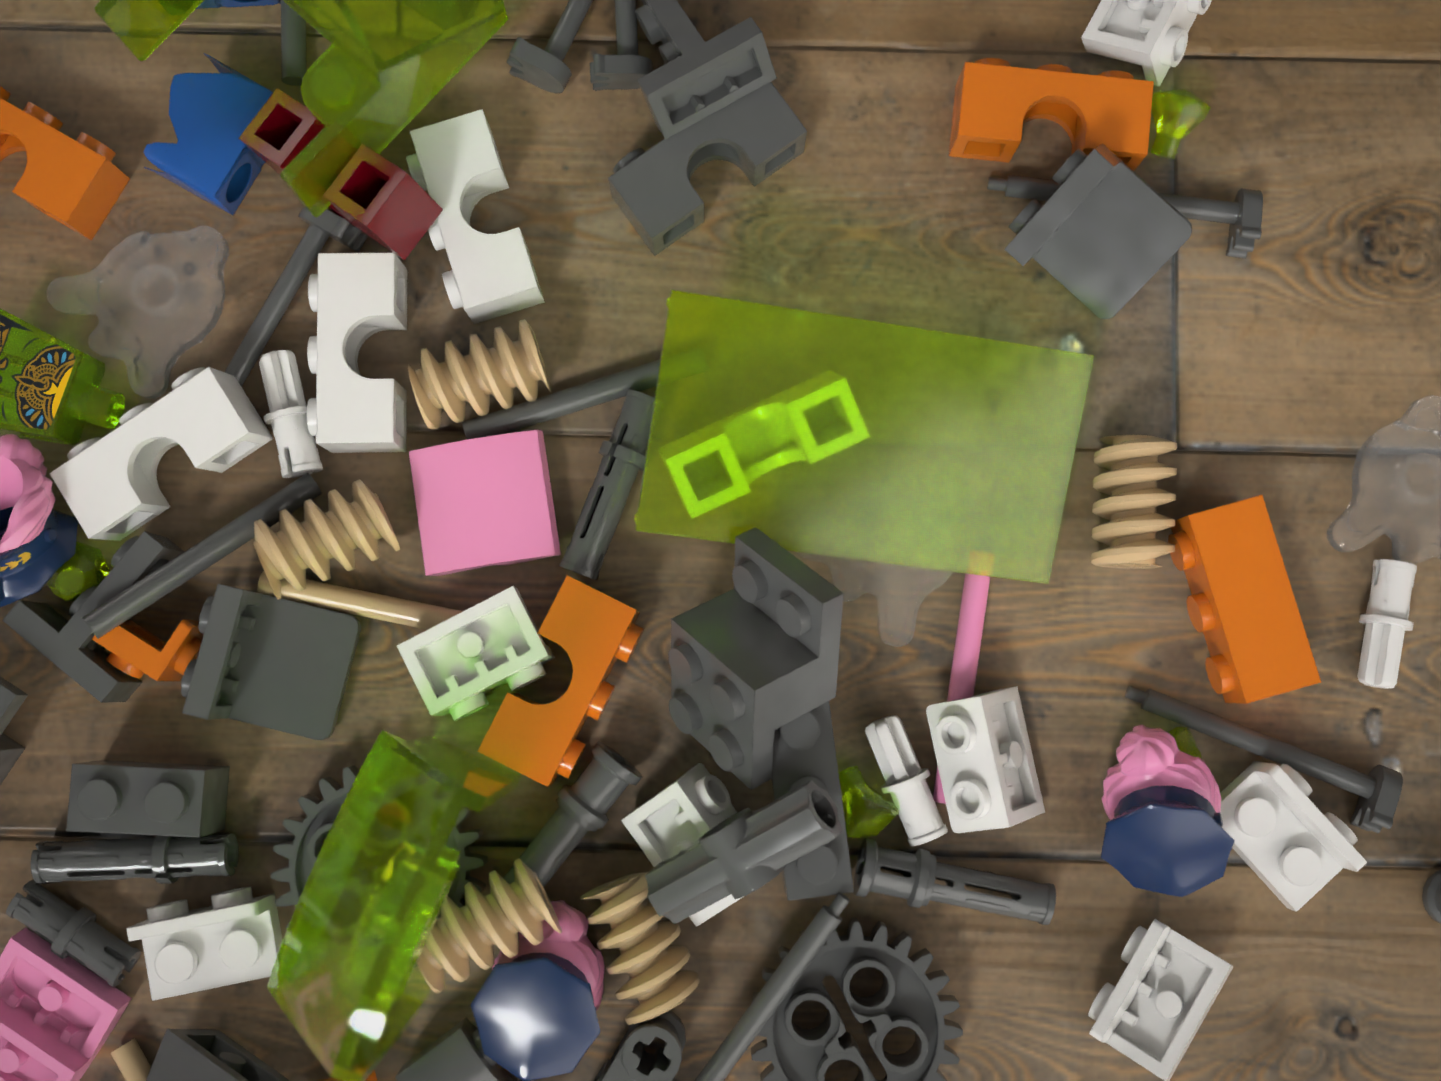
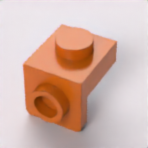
M183 619L166 643L132 620H127L99 639L94 635L92 640L110 651L106 660L111 665L132 677L141 679L145 673L156 681L180 682L190 661L197 659L204 634L199 631V621Z

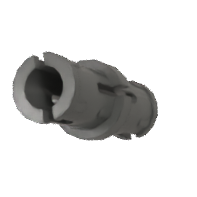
M34 879L23 886V890L28 893L27 896L23 897V895L17 893L9 903L6 914L12 919H17L51 942V952L61 959L67 958L70 955L105 979L113 988L125 979V975L121 972L124 969L130 973L140 958L141 951L136 947H131L97 924V915L88 908L84 907L78 911L41 886L42 884L36 883Z

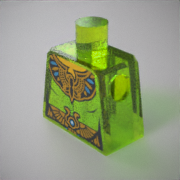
M0 308V435L15 434L19 438L76 445L80 441L86 422L107 429L115 428L124 412L125 397L122 393L100 387L105 373V363Z

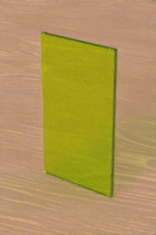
M670 290V296L666 300L668 310L638 511L634 515L636 531L735 544V536L757 527L788 551L1044 584L1049 583L1090 373L1093 369L1094 355Z

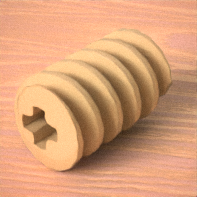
M525 319L519 321L517 341L512 342L501 326L494 328L492 348L488 349L475 333L470 335L468 355L463 356L452 340L445 342V360L438 363L426 347L421 349L419 369L414 370L408 364L409 379L418 408L426 426L431 430L440 427L442 408L453 422L459 423L465 419L466 401L469 402L478 415L484 416L489 412L491 394H493L504 409H508L513 406L515 387L519 389L529 402L536 401L538 381L540 380L543 381L551 392L537 339L533 329Z
M1116 435L1100 438L1099 442L1111 446L1096 451L1094 453V463L1110 471L1094 477L1093 488L1110 495V497L1094 502L1092 513L1110 522L1094 527L1091 538L1110 547L1092 553L1091 563L1095 566L1109 568H1162V566L1155 564V558L1175 552V545L1157 539L1156 532L1174 527L1175 519L1157 513V506L1175 501L1176 494L1157 488V481L1177 475V468L1159 463L1158 456L1177 450V443L1147 435Z
M360 479L352 483L353 502L351 503L336 489L329 491V512L324 513L311 499L304 501V522L299 523L287 509L279 511V532L274 533L262 519L254 521L255 541L253 545L277 600L281 599V579L283 578L297 591L306 589L307 568H310L322 581L331 579L330 559L335 558L347 571L355 569L354 549L360 548L371 561L379 559L378 540L384 538L395 551L400 550L393 528L377 494L373 493Z
M520 858L513 861L515 882L509 884L496 870L489 872L490 894L486 896L469 882L464 884L465 906L461 908L447 894L439 897L440 918L434 920L422 906L414 909L416 929L408 934L409 942L420 972L429 987L436 994L442 992L445 988V970L458 982L467 980L470 976L469 957L480 968L484 970L491 968L494 965V944L510 958L517 955L519 952L518 932L535 946L544 940L543 920L555 931L562 933L554 908L539 877Z
M634 873L614 879L588 891L580 897V899H600L602 903L587 920L589 924H609L611 930L596 944L598 949L618 948L621 955L610 963L606 970L609 975L628 973L630 980L615 992L618 1000L637 998L639 1005L624 1017L628 1025L653 1019L677 1007L698 987L700 981L695 971L680 970L689 961L690 953L685 946H669L679 937L681 929L679 924H674L672 921H659L664 916L657 914L647 897L648 883L645 877L647 873Z

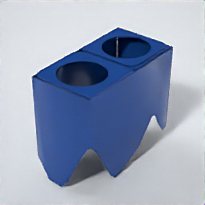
M204 53L219 73H181L174 75L170 87L169 116L178 142L177 144L160 142L147 144L143 151L146 158L164 172H158L146 167L143 168L153 171L197 197L234 215L265 163L238 138L273 92Z

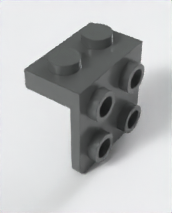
M1101 144L1094 148L1089 155L1078 148L1052 177L1060 185L1058 190L1044 205L1034 198L1009 225L1008 228L1016 236L1006 246L1005 250L1022 266L1033 258L1096 316L1101 319H1110L1129 302L1190 238L1192 225L1188 219L1104 144Z
M217 584L215 595L207 598L200 613L199 631L204 635L198 657L190 661L182 678L181 694L183 697H186L182 714L207 720L229 718L314 740L329 738L335 730L361 632L360 621L351 615L282 598L277 600L274 596Z

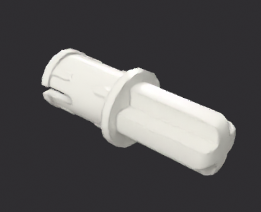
M291 350L265 353L259 361L270 413L264 415L265 424L272 426L279 453L282 478L300 477L306 473L312 474V472L322 471L323 467L315 438L310 435L307 426V406L295 354Z
M1388 559L1374 560L1372 585L1366 614H1361L1359 617V622L1365 624L1357 677L1359 682L1366 686L1388 689L1394 688L1397 684L1405 631H1412L1414 624L1408 621L1411 592L1417 572V566L1414 564Z
M891 715L865 727V734L885 780L881 790L884 794L890 793L907 833L909 845H921L947 833L946 824H943L926 782V778L931 774L928 768L921 769L901 719L897 715Z

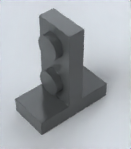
M641 0L643 6L635 10L636 17L649 42L652 45L659 41L663 42V45L658 48L665 65L637 79V82L652 117L665 140L777 79L762 31L752 17L705 42L677 0Z
M144 531L140 537L130 538L116 551L111 560V565L114 568L98 587L92 586L73 602L69 609V615L71 616L69 621L47 603L19 600L2 621L101 703L126 702L141 685L142 681L120 671L106 660L109 655L104 651L106 648L92 640L94 633L82 617L184 551L169 538Z

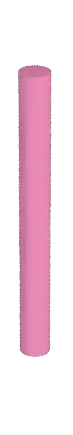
M968 550L947 701L974 696L994 556L992 552ZM937 765L933 799L935 802L946 804Z

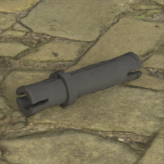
M628 389L622 411L610 440H603L598 452L603 455V458L575 526L569 546L566 549L563 560L560 562V567L596 581L598 580L604 557L620 521L639 470L645 471L649 462V458L645 454L654 429L666 405L662 401L647 394Z
M233 833L209 835L200 838L156 836L142 839L122 838L69 842L40 841L35 845L37 850L32 852L30 865L32 877L39 884L80 880H126L130 878H155L157 883L171 884L177 882L179 877L234 875V867L238 865L239 846L237 838Z

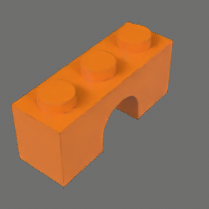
M983 58L974 63L965 62L955 86L949 157L1010 163L1021 143L1023 124L1034 119H1048L1059 124L1067 132L1072 146L1071 155L1078 148L1089 155L1094 148L1104 144L1135 171L1148 155L1154 81L1134 79L1132 74L1125 71H1106L1098 75L1072 73V69L1059 64H1047L1031 69L1011 67L1008 61L999 58Z
M0 86V162L16 152L26 151L27 154L25 171L12 192L40 212L92 241L130 180L126 174L111 162L116 153L84 132H81L76 140L60 132L63 123L31 102H28L23 110L7 102L11 93Z
M567 575L537 634L559 644L570 657L573 674L568 689L560 698L548 704L535 702L517 692H507L477 752L546 787L554 784L558 775L569 779L586 747V744L577 740V737L587 717L589 716L598 721L615 689V686L606 682L617 658L627 663L643 634L644 628L635 624L640 612Z

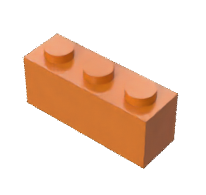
M1263 495L1175 520V526L1171 527L1173 534L1168 536V543L1175 545V552L1170 553V556L1179 571L1184 570L1191 591V595L1187 597L1186 601L1187 610L1194 628L1198 632L1204 633L1211 656L1207 657L1205 661L1206 672L1214 691L1217 694L1223 695L1225 703L1248 704L1321 683Z

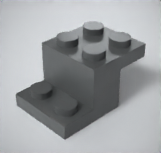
M757 527L735 536V563L732 572L734 589L671 618V649L668 654L671 667L669 711L675 725L683 733L691 734L711 753L721 769L727 772L731 771L750 790L772 779L774 730L836 697L844 598L842 591Z

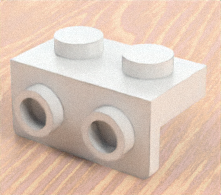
M1154 919L1148 930L1138 926L1129 938L1121 955V960L1128 963V966L1116 987L1107 982L1096 996L1088 1013V1016L1096 1021L1089 1034L1100 1042L1109 1044L1162 1080L1170 1081L1233 966L1175 932L1157 919Z

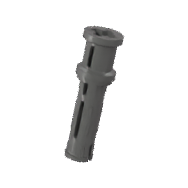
M598 741L592 748L594 757L571 786L563 785L557 793L559 797L556 799L559 805L558 809L519 857L537 874L543 887H545L589 830L596 832L598 828L602 829L609 821L606 813L629 784L636 786L643 777L629 761L604 743ZM514 864L503 877L509 884L515 882Z
M868 837L863 839L859 850L854 876V894L856 896L866 897L869 892L904 898L910 907L915 908L927 906L929 901H935L985 913L1036 921L1042 925H1049L1052 920L1056 904L1054 884H1042L989 871H980L937 862L936 856L930 854L929 850L918 848L913 854L879 847L875 839ZM880 868L901 872L903 877L882 873ZM935 879L945 881L946 886L935 884ZM964 885L1009 894L1012 898L969 891L964 888Z

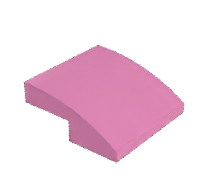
M530 430L492 435L409 451L426 576H441L492 565L507 566L561 555L543 431Z
M24 928L10 938L0 956V1081H79L108 1039L132 998L116 987L113 988L107 981L68 956L61 959L51 952L50 943L28 928Z

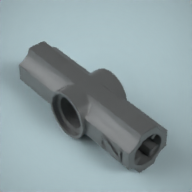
M812 780L754 812L750 808H746L710 829L699 838V843L680 851L679 854L660 862L645 875L648 883L647 897L657 914L665 916L674 924L729 895H732L734 899L742 898L778 876L788 863L810 854L820 846L828 844L831 840L837 838L843 830L838 818V808L827 790L821 789Z

